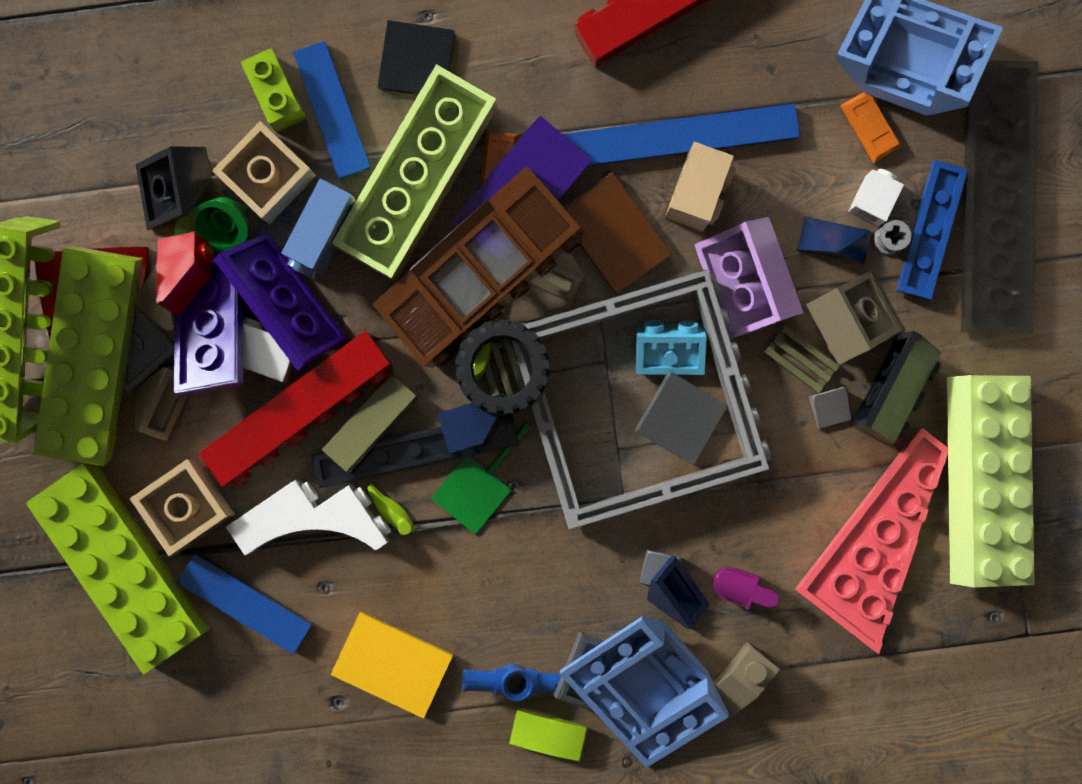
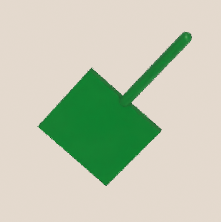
M526 421L516 433L518 441L530 428V421ZM513 447L503 449L488 469H485L471 456L463 458L431 499L472 533L476 534L511 491L508 486L492 473Z

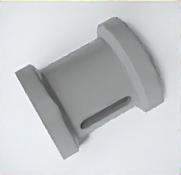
M892 220L874 233L873 245L881 254L893 255L897 251L906 248L910 243L911 230L903 221ZM891 231L892 236L898 238V241L892 244L890 238H886V234Z

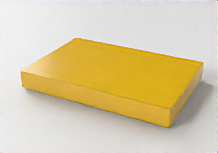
M361 611L331 675L424 719L453 654Z

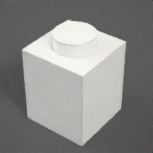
M878 169V171L872 170L865 176L848 212L876 226H880L887 221L904 184L896 181L897 176L883 169Z

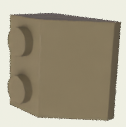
M871 271L806 304L812 321L818 326L826 341L828 351L834 356L838 365L871 350L902 331Z

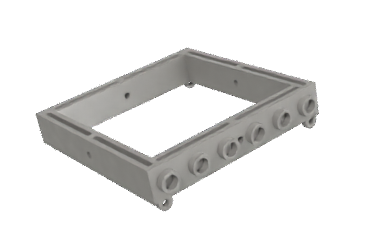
M708 269L524 324L526 328L535 332L539 339H544L694 294L743 454V458L579 507L545 392H543L532 405V410L568 529L769 469L767 461L771 460V453L767 442L760 441L757 428L761 427L760 417L756 408H750L747 395L751 394L749 381L746 375L740 376L737 362L741 361L740 352L736 342L730 343L727 329L731 328L730 319L726 309L720 310L717 296H721L719 283L716 276L710 277ZM512 341L526 386L530 381L533 369L531 357L524 347Z

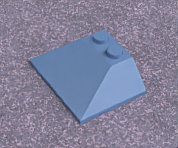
M864 0L837 53L836 59L863 93L928 116L968 107L1003 27L926 0Z
M644 616L640 617L560 670L562 678L646 768L729 717V713L707 669L669 626L659 620Z

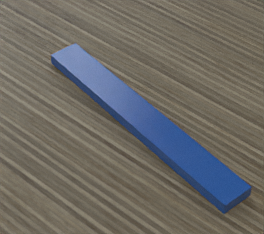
M795 104L563 134L592 160L587 167L688 154L694 142L720 150L796 140L800 137Z

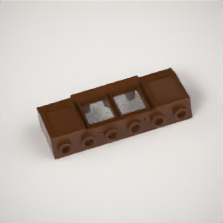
M526 166L418 261L406 275L374 302L373 306L424 367L434 368L437 366L440 368L453 358L454 354L452 351L466 340L471 331L475 328L478 329L486 321H495L505 311L503 306L512 298L517 300L531 288L529 283L538 275L543 277L557 265L555 260L564 252L570 254L583 242L581 237L586 232L538 176Z

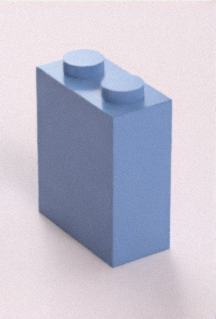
M319 179L281 254L290 259L287 264L288 266L309 278H312L314 273L321 277L324 276L337 251V248L331 243L356 202L350 193Z

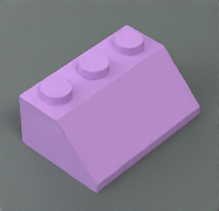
M769 217L744 222L694 245L703 271L708 269L710 277L716 276L719 283L721 296H717L720 310L726 309L730 319L731 328L727 329L729 340L803 314Z

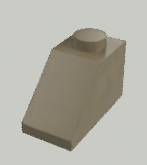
M748 642L745 643L714 682L731 718L755 700L780 670Z

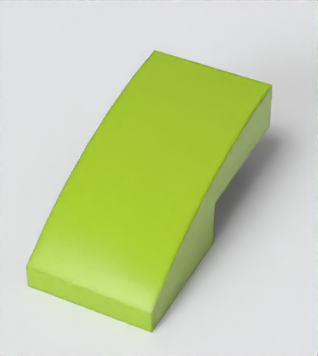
M519 709L516 712L509 744L551 756L581 761L589 727L559 717L550 718L528 710Z

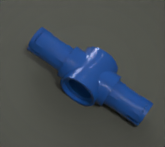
M514 663L506 664L502 668H494L493 671L464 669L462 677L465 679L462 680V691L493 692V695L506 696L512 701H522L528 696L535 697L536 693L554 694L561 675L560 673H537L536 669H524ZM521 675V685L516 689H508L507 683L510 677Z

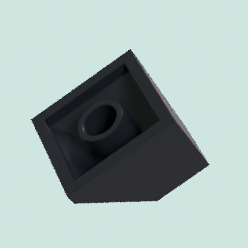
M170 146L135 164L147 230H154L188 215L212 181L211 163L208 159L206 147Z

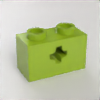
M272 48L240 62L269 125L276 133L307 119L280 59Z

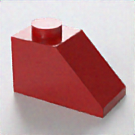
M196 232L157 239L156 303L173 315L181 314L211 278L214 251L212 245Z

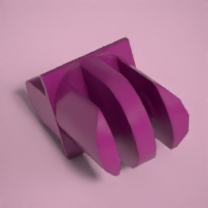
M723 567L716 571L713 576L712 586L720 598L748 610L751 602L771 608L776 606L779 600L776 592L758 584L760 577L754 573L752 574L734 567Z

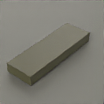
M391 374L321 450L349 474L418 399L417 396Z

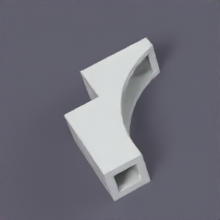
M301 479L294 480L226 526L245 556L253 553L277 537L302 530L319 529L344 533L359 539L374 550L381 548L391 541L387 535L391 532L389 526L380 515L375 518L368 507L372 502L362 487L356 489L353 484L348 485L318 506L315 502L319 498L316 491L309 482L303 484Z

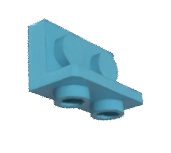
M648 320L644 324H636V374L666 375L670 371L676 375H705L707 337L703 324H698L692 320H683L678 322V324H664L659 320Z

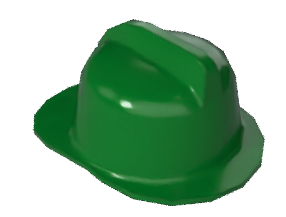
M218 197L192 208L188 215L177 220L175 236L196 232L212 245L215 258L219 253L246 241L248 237L247 205L245 203L240 205L235 200L227 197Z

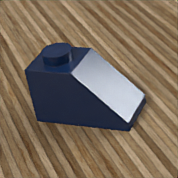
M504 393L496 395L497 397H506ZM472 403L438 413L449 454H458L459 459L479 454L478 447L485 446L501 415L484 412Z

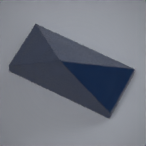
M804 217L797 251L865 264L872 230Z
M671 556L650 582L647 600L687 629H691L710 605L675 556Z

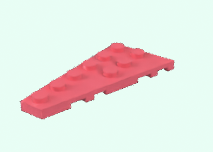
M918 428L795 588L798 593L877 654L880 653L883 644L882 639L887 625L890 624L898 592L901 591L918 542L917 537L922 522H925L933 490L937 487L948 455V447L923 428Z

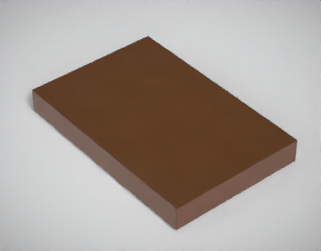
M613 172L564 206L586 232L581 237L583 240L581 247L616 295L672 255Z

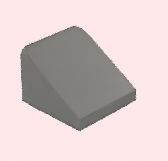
M845 386L808 396L818 429L851 420Z
M647 549L639 583L650 585L651 580L671 556L675 555ZM675 556L681 563L682 558L680 556Z

